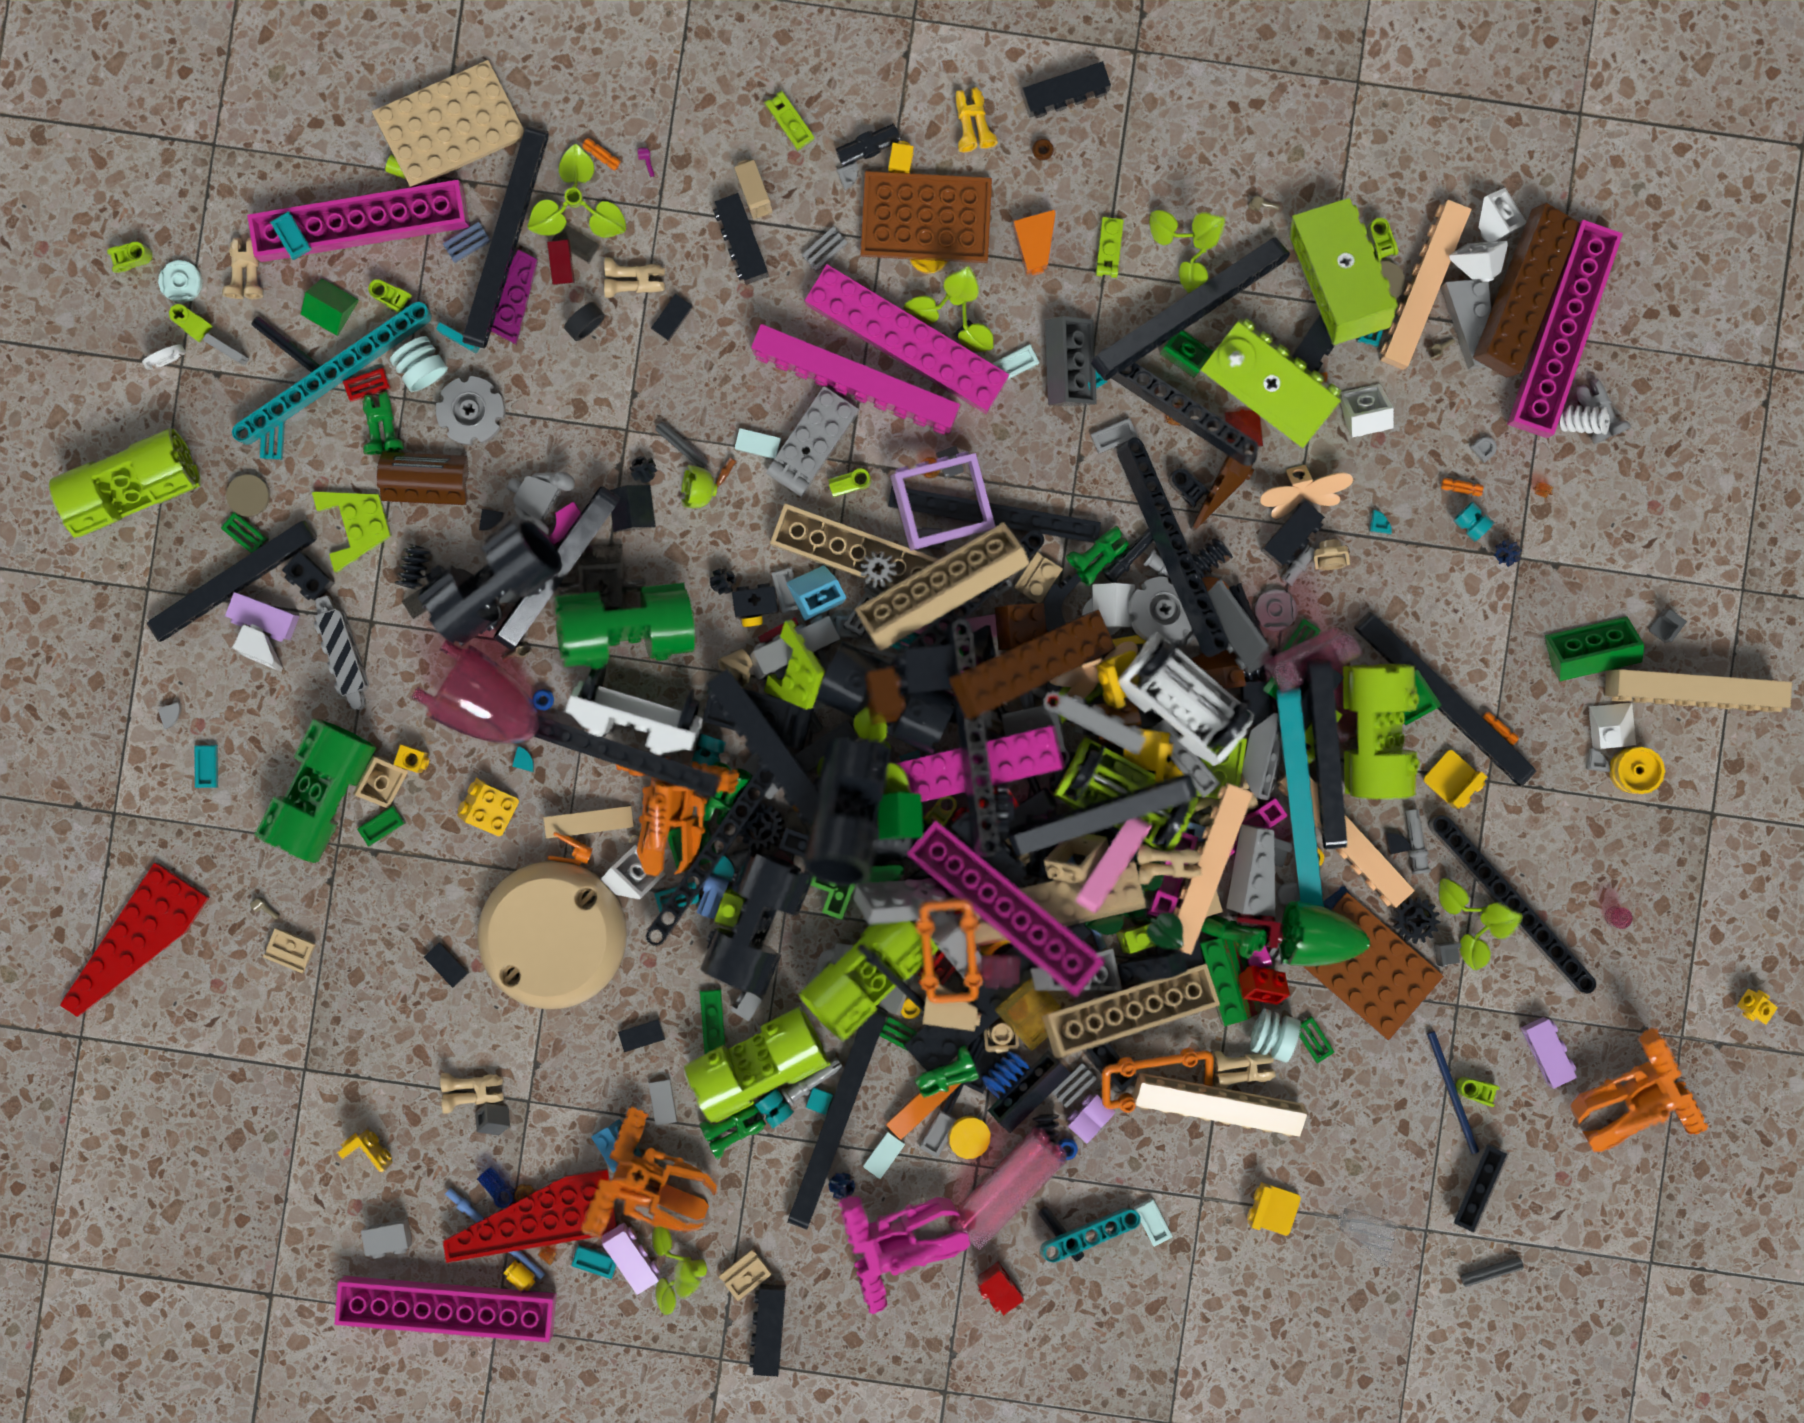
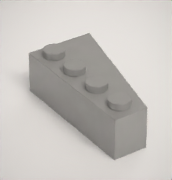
M822 616L816 617L810 621L811 625L804 627L802 624L794 628L797 634L803 636L805 640L804 646L807 651H812V653L840 640L829 616L824 619ZM781 634L772 639L773 643L766 645L763 642L755 646V651L749 655L753 663L751 668L758 681L765 678L764 676L768 673H775L776 670L786 666L791 658L793 649L780 638Z

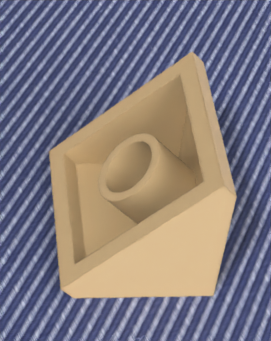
M373 756L353 794L389 808L408 770L393 765V762L381 756Z

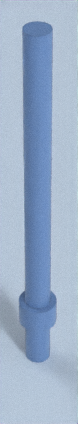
M452 1188L445 1193L457 1205L456 1208L462 1213L465 1212L476 1223L484 1219L470 1205L471 1202L466 1198L463 1199ZM520 1250L509 1252L534 1273L535 1277L539 1280L545 1275Z

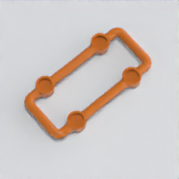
M968 900L928 901L920 907V917L917 919L916 929L922 934L925 973L921 976V986L926 990L927 998L932 1003L969 1002L978 997V987L982 984V974L977 970L974 932L978 928V917L973 913L972 904ZM964 908V915H962L960 921L961 928L966 931L968 971L965 973V984L970 987V993L935 995V989L938 987V975L933 972L930 933L934 930V921L929 916V910Z
M1185 1048L1178 1055L1133 1061L1130 1057H1124L1119 1060L1118 1064L1108 1065L1102 1071V1104L1107 1109L1120 1108L1126 1113L1134 1111L1136 1107L1133 1096L1130 1093L1121 1094L1117 1100L1110 1101V1074L1116 1072L1130 1077L1135 1074L1136 1069L1183 1063L1184 1066L1194 1067L1198 1060L1205 1059L1204 1085L1213 1086V1055L1209 1051L1195 1052L1193 1048Z

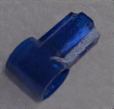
M492 1166L477 1178L480 1184L492 1196L496 1206L506 1208L516 1200L517 1193L515 1188L509 1186ZM501 1192L508 1193V1202L502 1200Z

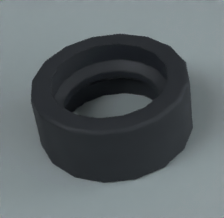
M589 302L578 309L567 320L564 329L575 341H580L591 334L602 323L605 314L594 302Z

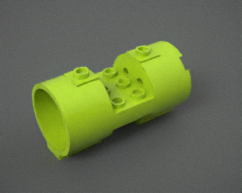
M169 428L135 442L129 446V449L96 463L90 461L49 480V489L52 500L63 521V525L74 538L83 537L116 523L130 514L157 503L161 504L200 487L201 478L197 465L193 464L190 456L191 452L181 435L175 429L171 430Z
M1409 664L1343 666L1344 709L1358 712V750L1354 749L1344 752L1345 794L1366 799H1398L1415 796L1419 760L1417 752L1403 749L1405 736L1402 733V724L1405 720L1402 711L1416 710L1419 700L1415 688V666H1410Z
M912 920L872 923L861 933L862 939L835 965L830 963L798 993L803 1003L814 1016L841 1041H844L876 1010L875 1006L896 987L882 972L865 960V956L858 951V946L863 943L871 951H875L881 957V960L900 979L906 981L924 964L922 934L917 931L916 923ZM931 938V949L933 955L936 951L939 950V948Z
M801 1006L761 1025V1033L736 1044L730 1049L722 1045L684 1065V1071L690 1088L693 1089L700 1108L711 1123H717L754 1104V1098L785 1082L794 1084L831 1065L810 1019Z

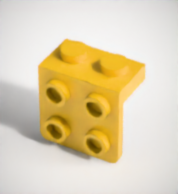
M1130 650L1096 664L1098 678L1104 692V699L1108 705L1117 709L1125 706L1124 698L1127 697L1120 687L1118 679L1137 657L1135 651ZM1135 674L1129 681L1137 687L1140 677Z
M1140 729L1144 732L1143 736L1146 737V740L1139 753L1134 754L1124 749L1123 758L1145 770L1156 771L1155 782L1163 781L1164 775H1169L1170 762H1166L1167 756L1172 755L1173 743H1169L1170 733Z
M1448 750L1423 777V782L1452 808L1460 809V807L1464 808L1471 801L1470 796L1475 791L1479 792L1486 783L1484 781L1487 776L1482 771H1475L1453 750Z
M476 777L475 781L468 788L465 800L458 807L457 816L470 825L496 836H502L519 804V800L512 795L491 787L485 781Z
M368 1129L359 1136L357 1133H354L340 1144L342 1149L337 1152L344 1159L360 1146L381 1173L393 1163L390 1152L380 1146L377 1135Z
M1261 1182L1259 1188L1257 1187L1255 1190V1201L1247 1215L1248 1224L1251 1228L1257 1230L1264 1228L1285 1236L1289 1235L1301 1197L1296 1193Z

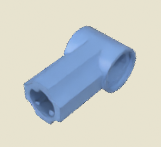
M711 874L705 883L704 894L696 913L714 919L730 880Z

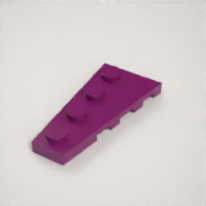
M519 249L512 260L491 331L515 345L518 342L538 265L537 259Z

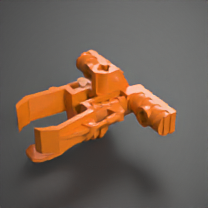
M692 762L691 767L722 777L717 791L733 793L736 790V785H738L737 779L739 778L737 770L732 769L730 771L724 767L707 766L704 763L700 765L698 762ZM616 765L617 770L626 771L630 775L648 776ZM651 777V786H646L642 790L644 794L642 801L643 811L642 816L639 817L641 832L637 854L645 874L658 876L663 871L665 844L670 826H681L683 860L680 862L678 870L674 873L679 874L689 870L699 856L701 836L705 832L703 817L707 800L705 797L697 794L696 791ZM695 806H697L698 817L692 816Z
M1652 1027L1644 1031L1639 1037V1041L1650 1062L1635 1066L1631 1071L1622 1074L1621 1077L1616 1079H1606L1603 1085L1580 1093L1571 1103V1111L1580 1125L1582 1120L1590 1115V1112L1623 1100L1625 1101L1629 1112L1600 1130L1582 1131L1594 1152H1602L1615 1147L1638 1131L1649 1128L1651 1124L1655 1126L1657 1122H1666L1670 1117V1111L1673 1110L1688 1134H1700V1132L1708 1130V1125L1704 1123V1117L1695 1099L1692 1098V1093L1689 1092L1688 1088L1685 1089L1684 1087L1686 1086L1685 1082H1673L1682 1073L1680 1070H1677L1678 1065L1674 1062V1057L1665 1039L1658 1034L1659 1030ZM1623 1080H1625V1081L1630 1080L1629 1082H1627V1083L1624 1084L1623 1086H1622V1084H1621V1082H1620V1081H1623Z
M634 1107L629 1108L626 1113L627 1119H624L617 1136L619 1139H616L613 1146L615 1150H612L609 1158L618 1163L612 1181L600 1180L598 1184L599 1190H596L593 1197L595 1201L592 1200L585 1217L587 1221L582 1225V1233L590 1234L592 1237H602V1231H604L616 1198L625 1201V1215H630L638 1220L642 1219L652 1224L653 1227L660 1226L684 1233L699 1230L705 1222L686 1224L657 1208V1205H660L694 1220H701L706 1216L709 1205L704 1199L666 1184L669 1175L700 1181L705 1187L710 1189L713 1196L717 1193V1185L708 1174L684 1162L680 1157H671L653 1148H649L642 1158L635 1156L633 1152L638 1145L649 1114L643 1113L642 1110H636L637 1108ZM654 1158L670 1160L674 1164L673 1166L667 1165L664 1169L654 1163ZM635 1207L648 1208V1213L653 1216V1220L635 1210Z

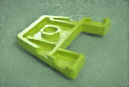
M312 492L318 512L339 506L350 548L329 554L335 573L340 572L348 564L353 563L360 556L371 551L392 536L379 494Z
M788 620L785 621L780 636L793 649L783 681L778 679L776 674L768 675L764 692L804 709L813 708L824 671L812 651H807L804 646L805 640L803 636L797 634L794 629L796 626L794 621Z

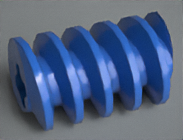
M1007 1052V1059L1004 1057L1000 1059L1002 1065L996 1063L994 1065L996 1071L990 1069L988 1071L990 1077L986 1075L982 1077L985 1086L997 1098H1000L997 1093L998 1091L1006 1092L1003 1087L1004 1085L1012 1086L1009 1081L1010 1079L1018 1080L1015 1075L1016 1073L1024 1074L1021 1069L1022 1067L1030 1068L1016 1053Z

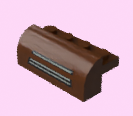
M382 451L377 467V488H380L381 501L466 505L468 501L466 481L469 475L468 457L463 455Z

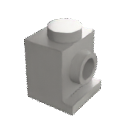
M742 991L736 1001L739 1006L734 1004L731 1011L749 1022L764 997Z

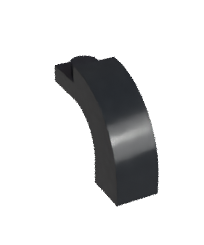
M1077 574L1073 577L1068 575L1061 582L1062 589L1055 583L1048 591L1044 600L1047 632L1066 624L1062 615V604L1065 597L1082 580Z

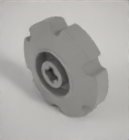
M469 376V380L465 383L460 378H457L447 384L440 394L444 397V400L441 403H436V417L442 429L449 428L447 436L460 444L472 445L473 441L478 439L483 444L495 437L500 431L501 427L498 426V420L505 419V403L501 394H493L494 386L490 382L475 376ZM473 408L475 410L474 413H467V409Z
M1154 577L1142 583V590L1136 589L1131 595L1128 604V614L1133 615L1135 619L1131 623L1134 631L1145 641L1155 632H1159L1170 643L1176 639H1183L1182 632L1188 633L1192 628L1173 584L1168 582L1167 577Z

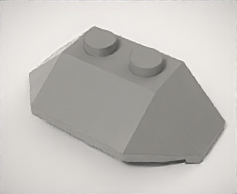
M1274 713L1251 730L1247 740V750L1242 768V774L1254 797L1268 801L1276 785L1284 754L1280 715Z

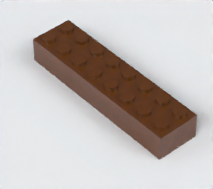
M1548 203L1531 209L1473 359L1506 378L1521 374L1580 225L1578 221Z
M1098 609L949 678L966 719L983 714L1116 648Z

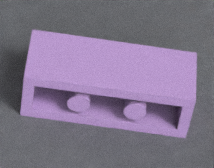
M235 592L225 614L226 617L231 618V623L241 627L244 624L249 626L251 624L264 629L263 632L270 633V638L280 642L283 639L291 640L300 617Z
M1542 1017L1521 1027L1547 1086L1554 1089L1577 1078L1574 1073L1576 1067L1571 1059L1568 1060L1565 1054L1567 1048L1564 1042L1558 1039L1556 1034L1558 1029L1552 1020L1550 1021Z
M622 1223L602 1236V1245L638 1295L659 1282L660 1269L655 1261L651 1262L646 1247L637 1242V1235L632 1227L628 1228L625 1223Z

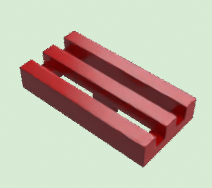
M380 368L343 381L349 401L354 402L364 398L365 395H374L391 389L385 369ZM378 375H381L382 377L352 388L349 387V385ZM380 383H384V385L352 395V393L369 388Z

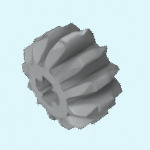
M873 551L872 560L868 556L864 557L869 563H861L860 565L861 568L868 569L861 572V576L869 575L865 583L868 584L873 579V587L875 588L877 581H880L882 587H885L884 579L892 583L893 580L888 574L896 575V571L889 570L896 567V563L888 564L892 559L891 555L887 556L884 560L883 551L880 552V558H877L875 551ZM876 564H880V567L883 565L885 568L882 570L881 575H877V572L874 574L872 571L875 569Z

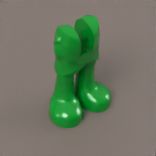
M387 392L379 393L380 407L375 408L372 394L365 395L362 401L370 434V442L363 446V453L365 455H381L384 449L386 452H397L404 449L402 440L397 439L392 422L394 415ZM380 422L383 423V428H384V435H385L384 447H383V443H382V440H381L380 429H379V423H380Z
M1118 526L1108 530L1083 554L1072 551L1066 555L1068 562L1077 570L1076 574L1082 578L1081 582L1086 586H1090L1103 567L1122 554L1129 545L1125 538H1120L1122 532ZM1100 553L1102 554L1094 563L1088 566Z
M716 762L714 764V766L724 767L730 771L732 770V768L728 764H725L723 762ZM735 769L739 772L736 790L733 793H727L725 799L721 797L723 791H717L715 798L709 796L705 804L703 820L710 821L715 808H718L720 811L716 824L720 825L735 804V799L741 789L751 781L752 775L744 769Z
M1215 914L1205 919L1201 931L1208 935L1239 943L1240 954L1247 959L1253 955L1254 950L1257 952L1263 950L1267 940L1266 931L1257 927L1238 925L1235 920L1230 921Z
M966 1046L958 1049L957 1061L950 1065L922 1073L915 1078V1083L919 1087L921 1096L926 1098L938 1092H948L949 1086L979 1079V1076Z
M751 1105L717 1124L712 1125L707 1121L699 1124L707 1142L736 1126V1131L709 1142V1147L717 1160L724 1156V1150L733 1143L749 1135L758 1134L764 1129L766 1122L763 1118L751 1124H748L746 1120L759 1112L755 1105Z

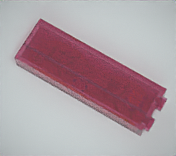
M1034 1127L956 1208L960 1216L950 1215L948 1223L956 1231L967 1232L970 1243L979 1251L1065 1164L1066 1152L1060 1145L1053 1144L1043 1130L1039 1131Z

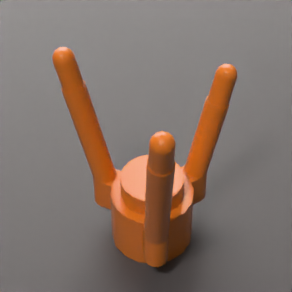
M557 832L553 833L554 836L574 847L571 856L575 858L548 856V860L572 863L580 866L581 862L587 864L593 848L580 843L571 836H563Z

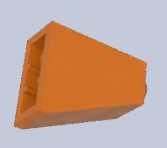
M1055 210L1013 221V230L1026 274L1031 273L1032 276L1044 273V269H1047L1056 215Z

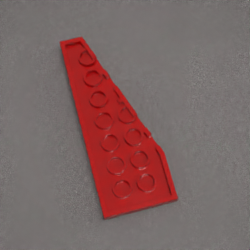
M154 863L60 1003V1006L76 1017L81 1016L105 995L113 991L123 981L154 959L160 952L168 948L174 941L186 934L210 897L159 863Z
M608 1168L566 1175L443 1240L446 1263L594 1238L590 1234L582 1233L583 1230L581 1228L583 1223L587 1221L585 1217L592 1200L595 1201L593 1197L596 1190H599L598 1184L600 1180L610 1181ZM614 1206L601 1236L617 1227Z

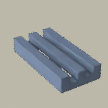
M478 222L444 242L443 245L453 262L456 263L491 241ZM479 230V232H477L476 234L472 235L471 237L467 238L466 240L462 241L456 246L450 248L452 245L456 244L457 242L461 241L462 239ZM481 236L484 237V239L455 256L454 253Z

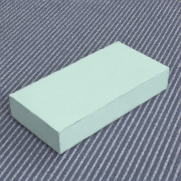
M1029 344L992 364L1008 373V379L1038 365L1039 361Z
M739 428L735 450L775 459L778 454L781 438Z
M887 1131L863 1167L881 1179L905 1143Z
M1153 1198L1134 1207L1135 1211L1139 1213L1141 1223L1154 1247L1172 1238Z

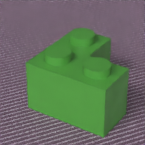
M813 878L811 886L829 892L822 913L842 920L855 885H835Z

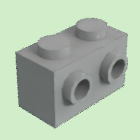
M408 1219L366 1226L361 1230L365 1256L372 1255L373 1258L385 1256V1253L392 1251L394 1254H401L406 1252V1249L412 1245Z

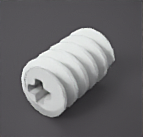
M1569 405L1567 411L1562 413L1560 419V427L1563 432L1569 430L1570 432L1577 431L1589 434L1594 432L1595 434L1603 433L1606 435L1610 426V418L1606 407H1603L1599 413V408L1596 406L1592 412L1590 406H1586L1583 412L1581 405H1578L1575 411L1574 406Z

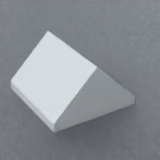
M1108 583L1092 585V612L1099 609L1106 627H1132L1131 623L1135 619L1133 615L1128 614V604L1131 595L1135 591V584Z

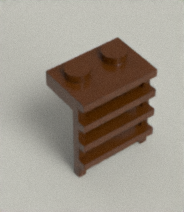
M1129 698L1124 699L1125 706L1119 709L1107 703L1093 705L1105 711L1104 716L1110 719L1112 716H1115L1124 721L1123 726L1127 728L1134 726L1142 729L1137 705ZM1098 735L1099 745H1104L1106 749L1110 751L1123 749L1119 745Z

